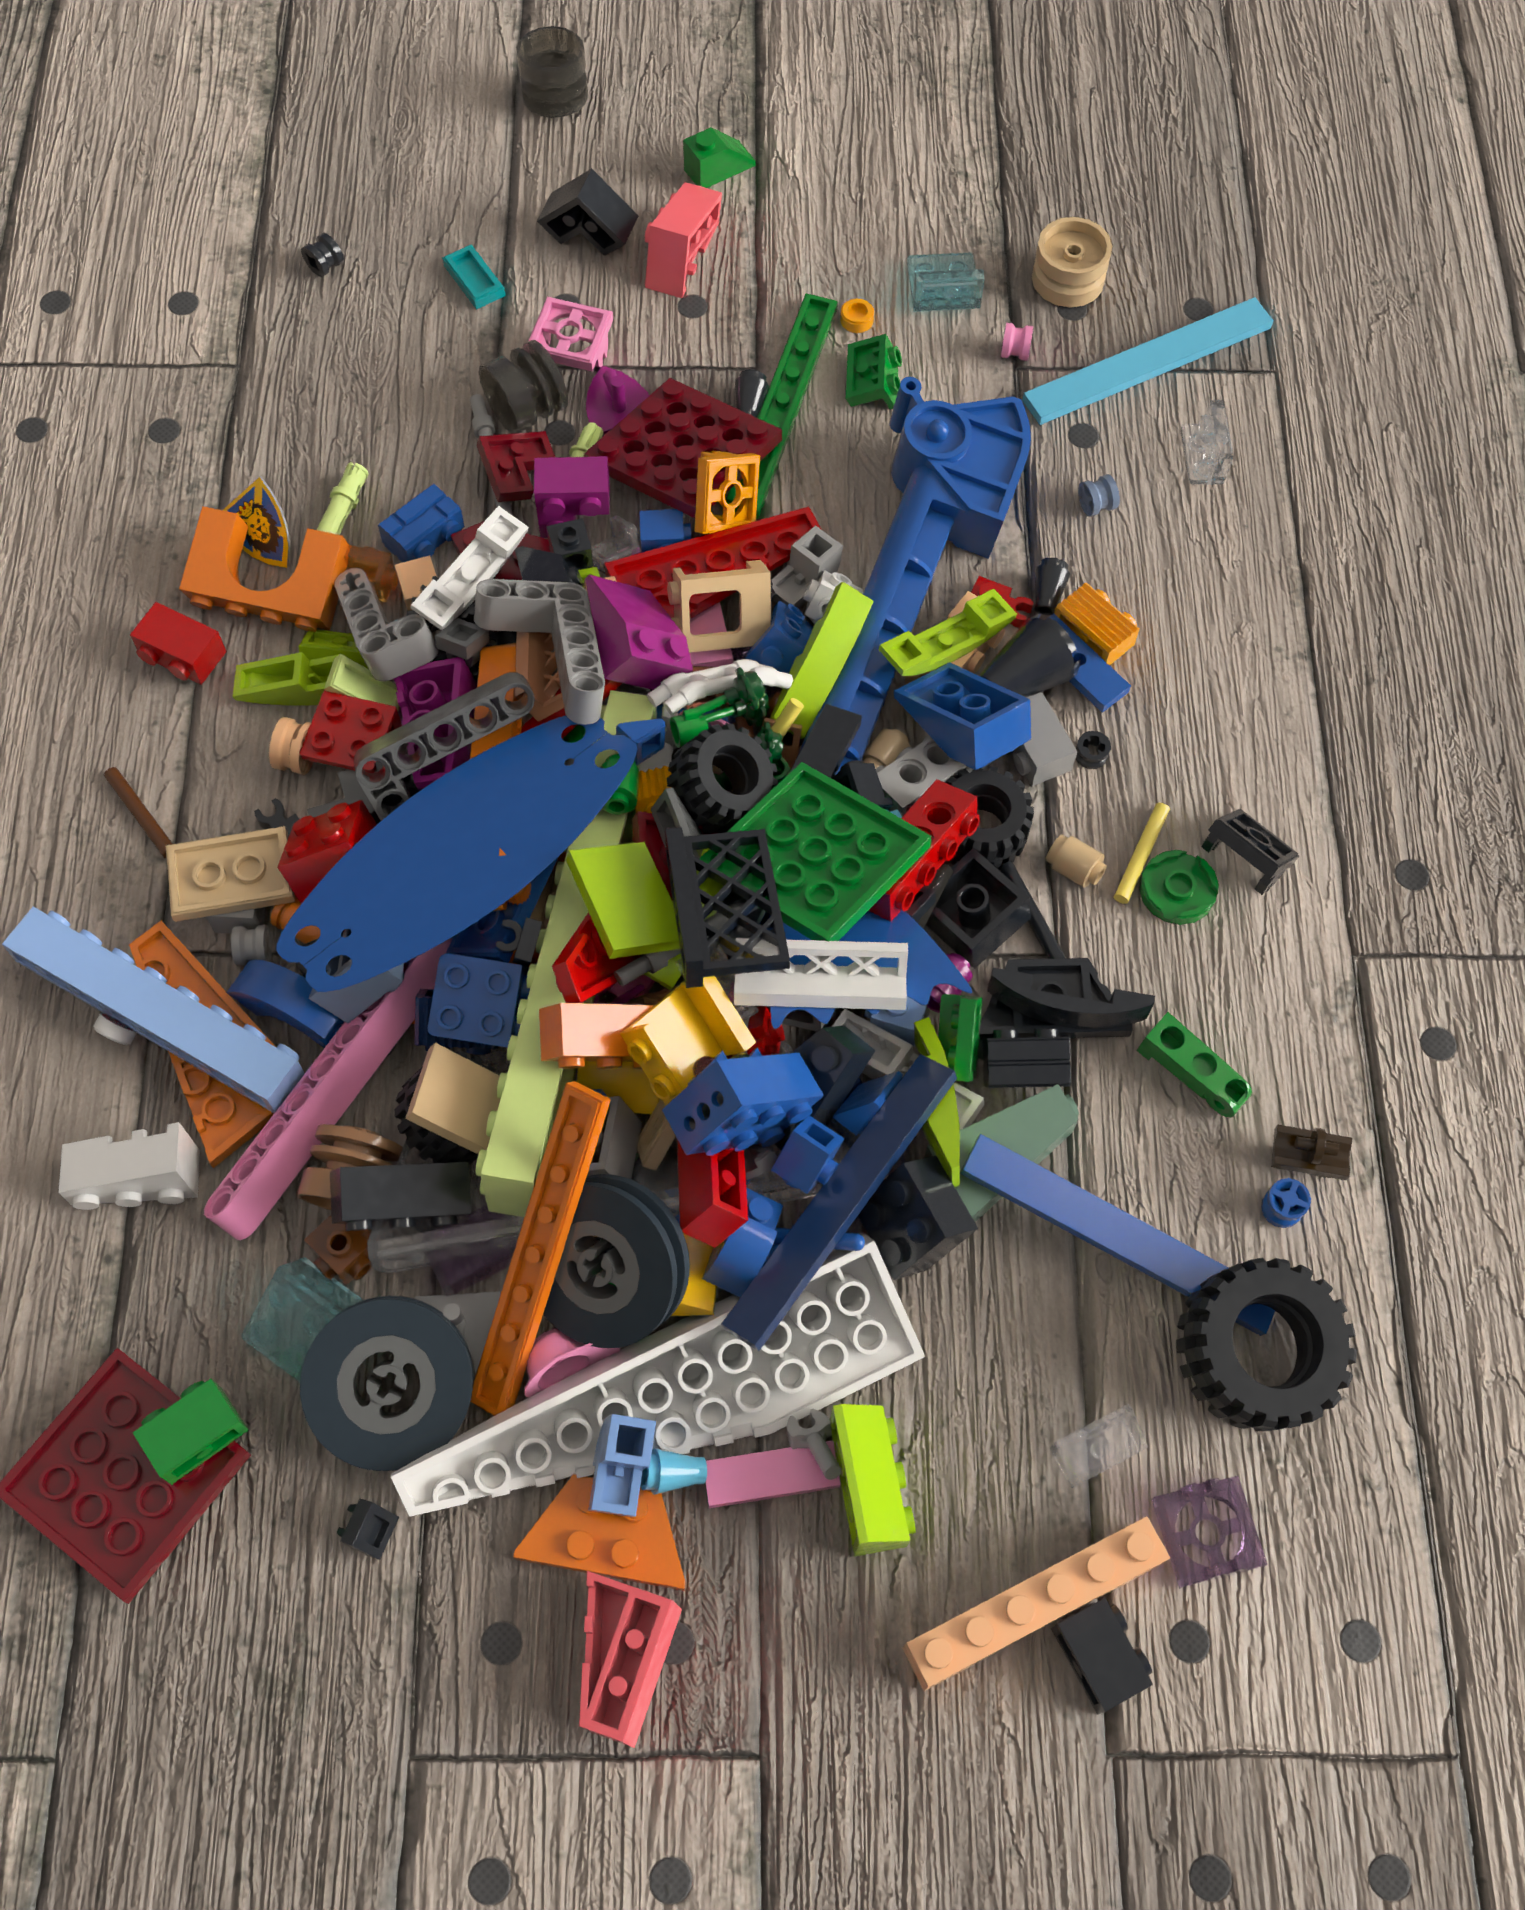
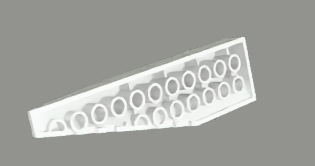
M861 1232L859 1234L865 1239V1246L862 1250L847 1251L833 1249L760 1351L730 1334L721 1325L740 1299V1297L733 1294L715 1303L714 1315H691L521 1401L455 1437L448 1444L423 1455L393 1472L391 1479L409 1517L467 1504L469 1500L492 1495V1498L507 1495L512 1490L536 1485V1487L555 1484L556 1480L569 1478L573 1474H576L577 1478L594 1475L595 1466H593V1460L599 1433L605 1418L610 1414L656 1421L652 1449L686 1454L690 1453V1450L713 1444L717 1447L734 1443L735 1439L753 1435L756 1438L772 1434L786 1427L790 1416H794L798 1421L810 1415L811 1409L820 1410L924 1358L923 1350L875 1241Z

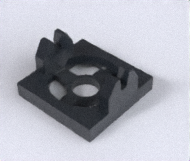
M1242 809L1216 819L1208 829L1210 834L1201 846L1209 853L1223 842L1262 872L1264 876L1255 887V890L1261 895L1268 892L1284 871L1292 867L1299 858L1295 850Z

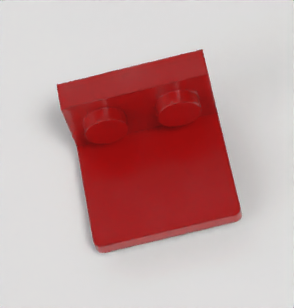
M323 691L300 750L301 758L355 771L354 756L358 749L402 726L397 707ZM369 761L364 764L362 769L365 772L374 773L376 769L375 762L378 761Z

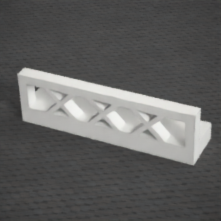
M736 938V941L742 945L749 940L746 938ZM763 939L752 949L755 953L763 954L764 956L778 955L777 946ZM786 940L790 958L794 955H805L811 961L806 965H794L790 962V969L735 974L734 1005L906 1010L908 943ZM837 956H847L854 962L848 966H836L831 960ZM881 957L898 958L897 968L878 967L873 962Z

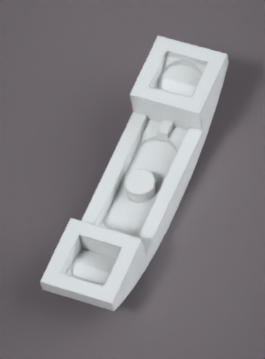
M498 506L477 529L474 540L437 581L434 579L411 604L410 608L440 630L446 628L475 600L477 584L480 581L495 577L517 548L529 527Z

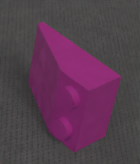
M590 574L585 578L604 679L654 690L661 685L663 680L673 674L681 672L686 674L693 671L686 636L650 590Z

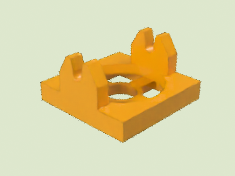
M712 451V453L701 452V458H698L695 532L702 534L715 533L756 521L760 455L753 453L733 454L721 451ZM726 466L725 481L720 485L719 489H712L714 476ZM737 469L741 473L744 486L737 481ZM733 484L736 488V495L734 500L727 504L725 500L726 490ZM719 501L723 507V515L712 514L711 502Z

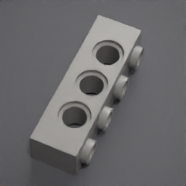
M927 735L921 744L913 749L907 747L897 756L894 762L886 767L884 765L877 767L876 772L885 798H892L894 804L888 809L889 812L898 809L903 817L936 779L946 783L951 776L957 779L958 771L966 768L970 773L973 769L948 757L936 742ZM994 761L988 763L985 767H982V769L986 768L988 765H990V764L993 763Z

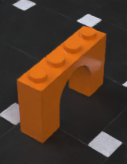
M202 506L179 590L190 599V604L206 610H211L212 606L225 608L227 613L239 617H247V613L260 615L259 618L261 620L276 625H281L282 620L295 623L297 628L305 631L316 632L317 628L330 630L339 599L335 588V580L341 573L346 571L352 547L342 535L307 528L298 564L292 576L277 588L267 591L250 590L241 585L238 575L239 559L249 526L237 513Z

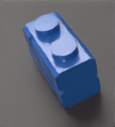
M435 484L429 486L378 524L382 543L402 563L426 556L432 557L437 547L445 541L451 542V534L459 532L465 527L459 505L449 496H446Z

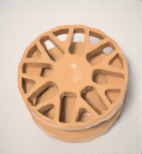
M282 717L279 719L270 741L269 759L272 768L282 771L291 768L292 772L300 775H306L310 771L314 762L302 759L300 750L311 722H306L302 725L292 718Z

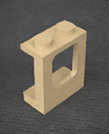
M761 560L746 561V569L685 575L681 568H673V582H668L667 586L669 603L674 605V618L671 619L686 636L689 653L753 646L770 627V571ZM730 590L739 591L740 625L737 630L699 635L690 633L689 599L692 595Z

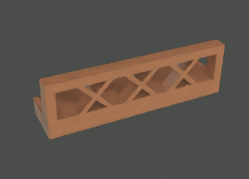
M517 632L516 673L523 675L529 682L535 697L534 706L529 713L537 721H540L564 708L562 693L553 697L561 686L558 671L554 676H551L557 668L555 651L551 652L554 649L552 634L544 632ZM515 687V697L519 700L522 698L524 690Z

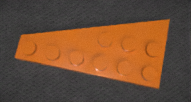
M162 920L129 944L136 966L140 969L145 970L147 966L155 969L167 979L166 984L177 989L180 985L184 986L199 997V1003L209 1009L212 1005H216L232 1016L233 1023L242 1028L245 1024H249L262 1032ZM266 1036L265 1041L275 1046L272 1043V1041ZM168 1051L182 1091L191 1109L195 1126L201 1136L208 1161L215 1168L262 1130L274 1113Z

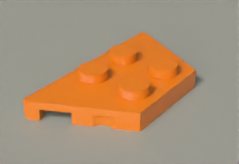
M573 1474L514 1551L513 1558L515 1560L584 1573L589 1571L601 1576L685 1591L686 1583L662 1494L654 1495L651 1490H642L641 1487L635 1517L588 1511L593 1478L587 1476L577 1478L576 1474Z

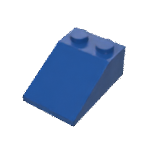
M950 662L894 690V698L947 756L974 770L985 767L988 763L1006 753L1012 752L1015 748L1031 740L1030 699Z

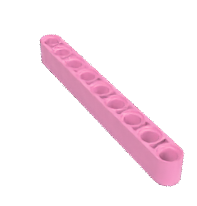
M452 938L405 962L403 966L404 979L395 991L387 992L350 1023L344 1022L211 1195L204 1208L206 1218L236 1240L246 1239L258 1228L312 1156L310 1153L311 1146L322 1143L315 1137L317 1127L321 1124L335 1125L414 1021L416 995L420 989H434L439 958L446 953Z

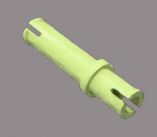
M352 462L347 464L338 486L333 487L330 493V504L317 530L340 535L351 510L357 507L359 502L357 497L369 475L365 467L358 463H355V465Z

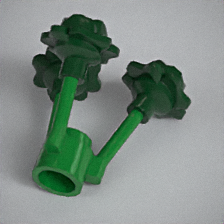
M741 667L735 669L737 677L734 678L733 687L724 690V695L698 707L683 710L682 715L671 717L670 730L675 745L678 748L683 747V745L704 729L707 730V723L731 715L734 718L743 716L749 726H762V719L769 712L770 706L768 705V696L763 682L755 671L744 673ZM726 703L729 704V707H728V708H724V709H721V710H718V711H715V712H712V713L703 715L704 713H706V712H708V711H711V710H713V709H715V708H717V707H719V706H721V705H724V704H726ZM765 722L756 736L762 740L761 747L764 750L769 749L772 754L769 758L772 764V761H778L782 758V735L773 732L769 722Z

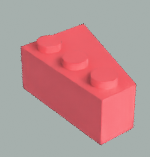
M684 182L676 193H672L668 204L660 208L658 216L653 222L648 223L645 231V242L648 243L645 288L683 298L686 292V275H694L697 264H694L693 261L698 251L705 253L719 224L722 192Z
M587 1571L588 1604L587 1616H585L584 1621L586 1644L585 1663H582L579 1726L594 1734L635 1748L682 1609L671 1599Z

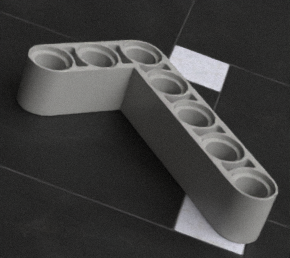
M504 579L480 581L476 587L475 624L480 628L492 631L551 633L567 718L575 723L584 725L597 722L601 716L605 679L586 589L581 585L570 582Z

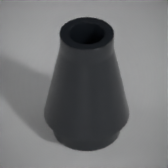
M751 369L744 370L735 380L737 409L756 418L769 389V385L766 382L767 377L762 372Z
M1044 558L1040 561L1039 566L1035 568L1036 602L1034 610L1042 615L1054 614L1055 608L1070 578L1068 564L1058 558Z

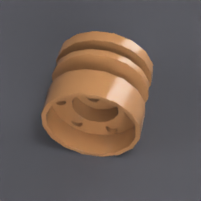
M321 1124L317 1127L315 1137L326 1145L311 1146L310 1153L313 1157L326 1163V1167H308L304 1169L297 1197L307 1203L331 1210L330 1171L340 1167L392 1165L387 1161H400L404 1148L396 1142L364 1128Z

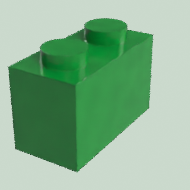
M211 1378L206 1382L199 1381L190 1385L181 1393L179 1401L167 1409L160 1408L151 1412L142 1420V1426L132 1432L159 1477L171 1485L249 1431L223 1389Z

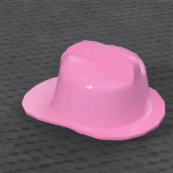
M557 1328L546 1331L535 1338L526 1367L529 1381L524 1388V1395L529 1398L576 1372L619 1352L620 1348H598L591 1346L592 1343L583 1344L568 1337Z

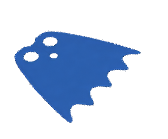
M867 911L839 940L908 943L907 997L920 1005L925 1006L928 1004L931 991L938 984H949L966 993H972L971 986L928 933L905 911H901L891 922ZM783 923L786 940H811ZM794 955L790 958V962L794 965H806L811 961L805 955ZM837 956L831 960L836 966H848L854 962L847 956ZM881 957L873 963L878 967L897 968L898 958ZM770 1006L771 1023L773 1028L777 1029L790 1012L805 1010L821 1023L827 1024L836 1008ZM865 1009L871 1014H878L880 1009Z

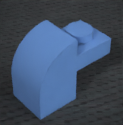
M610 1414L605 1418L599 1433L593 1460L595 1471L588 1511L627 1517L636 1516L642 1471L650 1467L656 1421Z

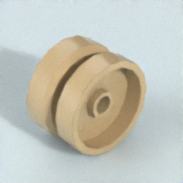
M1079 217L1060 218L1049 223L1040 233L1032 273L1035 290L1043 299L1058 306L1078 307L1094 301L1103 290L1113 246L1109 234L1093 221Z

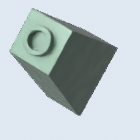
M1059 1084L961 1129L960 1171L980 1134L1039 1164L1073 1133L1079 1120V1111L1075 1101L1069 1094L1064 1095ZM930 1144L927 1145L924 1158L935 1156ZM960 1174V1185L955 1187L974 1222H976L1002 1196Z

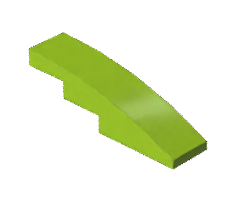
M841 582L835 587L823 617L815 623L803 653L795 658L789 672L793 677L792 685L789 689H782L770 719L777 720L791 698L799 700L804 707L793 724L802 726L800 739L805 737L860 634L874 602L873 600L845 582Z
M927 1017L914 1022V1040L919 1053L948 1067L945 1052L930 1018ZM953 1084L924 1123L922 1130L954 1187L960 1185V1124Z

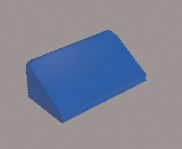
M896 1071L858 1085L835 1112L833 1118L856 1136L861 1134L903 1078L904 1074Z

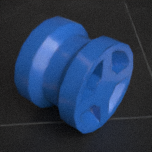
M1291 1178L1280 1179L1273 1184L1262 1199L1261 1209L1263 1216L1276 1227H1292L1300 1221L1310 1208V1193L1305 1185L1298 1180ZM1278 1201H1281L1283 1205L1282 1209Z

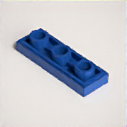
M1055 614L1050 616V618L1056 620L1066 630L1076 647V651L1072 653L1074 664L1079 661L1080 668L1077 675L1069 682L1103 713L1128 694L1131 685Z

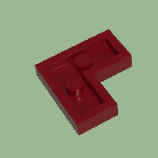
M545 431L479 436L476 445L497 502L530 500L534 489L527 470H534V458L555 457Z

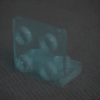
M973 253L909 255L907 257L913 312L979 309L981 307L985 277L983 269H975Z
M303 1257L277 1268L247 1323L241 1338L300 1382L306 1354L319 1332L340 1312L363 1301V1299L333 1278L329 1281L310 1260Z

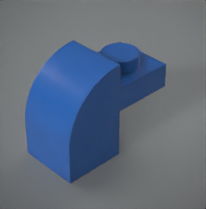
M747 1187L748 1221L716 1248H713L702 1277L703 1280L738 1297L743 1295L762 1268L778 1231L775 1228L783 1208L782 1204Z

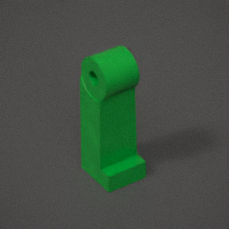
M1169 1012L1150 1031L1136 1050L1148 1061L1154 1058L1202 1099H1205L1214 1111L1224 1117H1234L1252 1095V1089L1248 1082Z

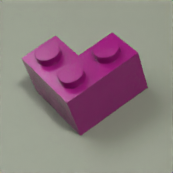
M607 456L534 458V498L540 537L548 538L547 526L576 520V515H610V482Z

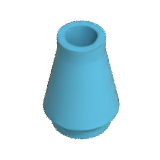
M654 1448L652 1449L650 1467L642 1471L640 1487L642 1490H651L652 1494L655 1495L694 1484H704L707 1478L706 1460L704 1457H693Z

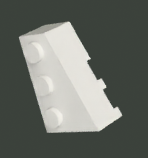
M179 1122L167 1124V1133L147 1136V1130L141 1129L132 1131L130 1140L112 1142V1137L104 1136L62 1144L58 1193L74 1208L82 1210L96 1209L102 1203H115L122 1207H136L141 1205L142 1201L158 1200V1202L163 1204H179L184 1202V1198L198 1197L200 1149Z

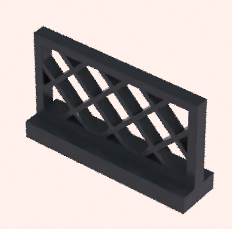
M682 827L665 829L666 860L686 988L702 987L703 977L790 969V957L765 829L683 836ZM754 844L758 845L759 850L750 860L735 852L739 846ZM710 849L718 855L707 864L695 857L693 850ZM726 859L741 867L732 878L717 870ZM750 873L765 882L756 893L740 884ZM708 877L724 886L714 897L699 889V886ZM731 892L747 900L738 911L722 902ZM755 906L771 914V917L762 926L746 917ZM713 910L729 919L720 930L704 922ZM737 925L754 934L744 945L727 936ZM763 939L777 946L778 955L762 957L752 951V949ZM719 944L735 953L730 960L711 962L710 953Z

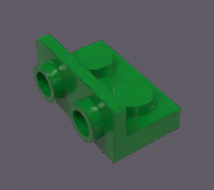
M886 334L848 344L845 399L851 407L882 398L890 410L894 407L900 386L898 367L902 366V357L899 348L892 345Z
M943 994L941 996L938 1038L945 1052L948 1067L955 1071L956 1081L971 1082L977 1075L983 997Z

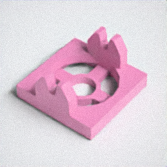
M547 297L526 345V356L591 372L594 367L601 368L603 366V358L607 357L608 332L613 322V312ZM565 318V319L560 320L558 323H557V322H554V321H556L557 319ZM580 320L588 321L595 331L583 329ZM568 325L579 329L578 333L574 336H564L560 333V330ZM551 333L556 334L559 340L556 348L549 346ZM579 340L592 343L581 352L574 353L568 351L570 344L576 343Z

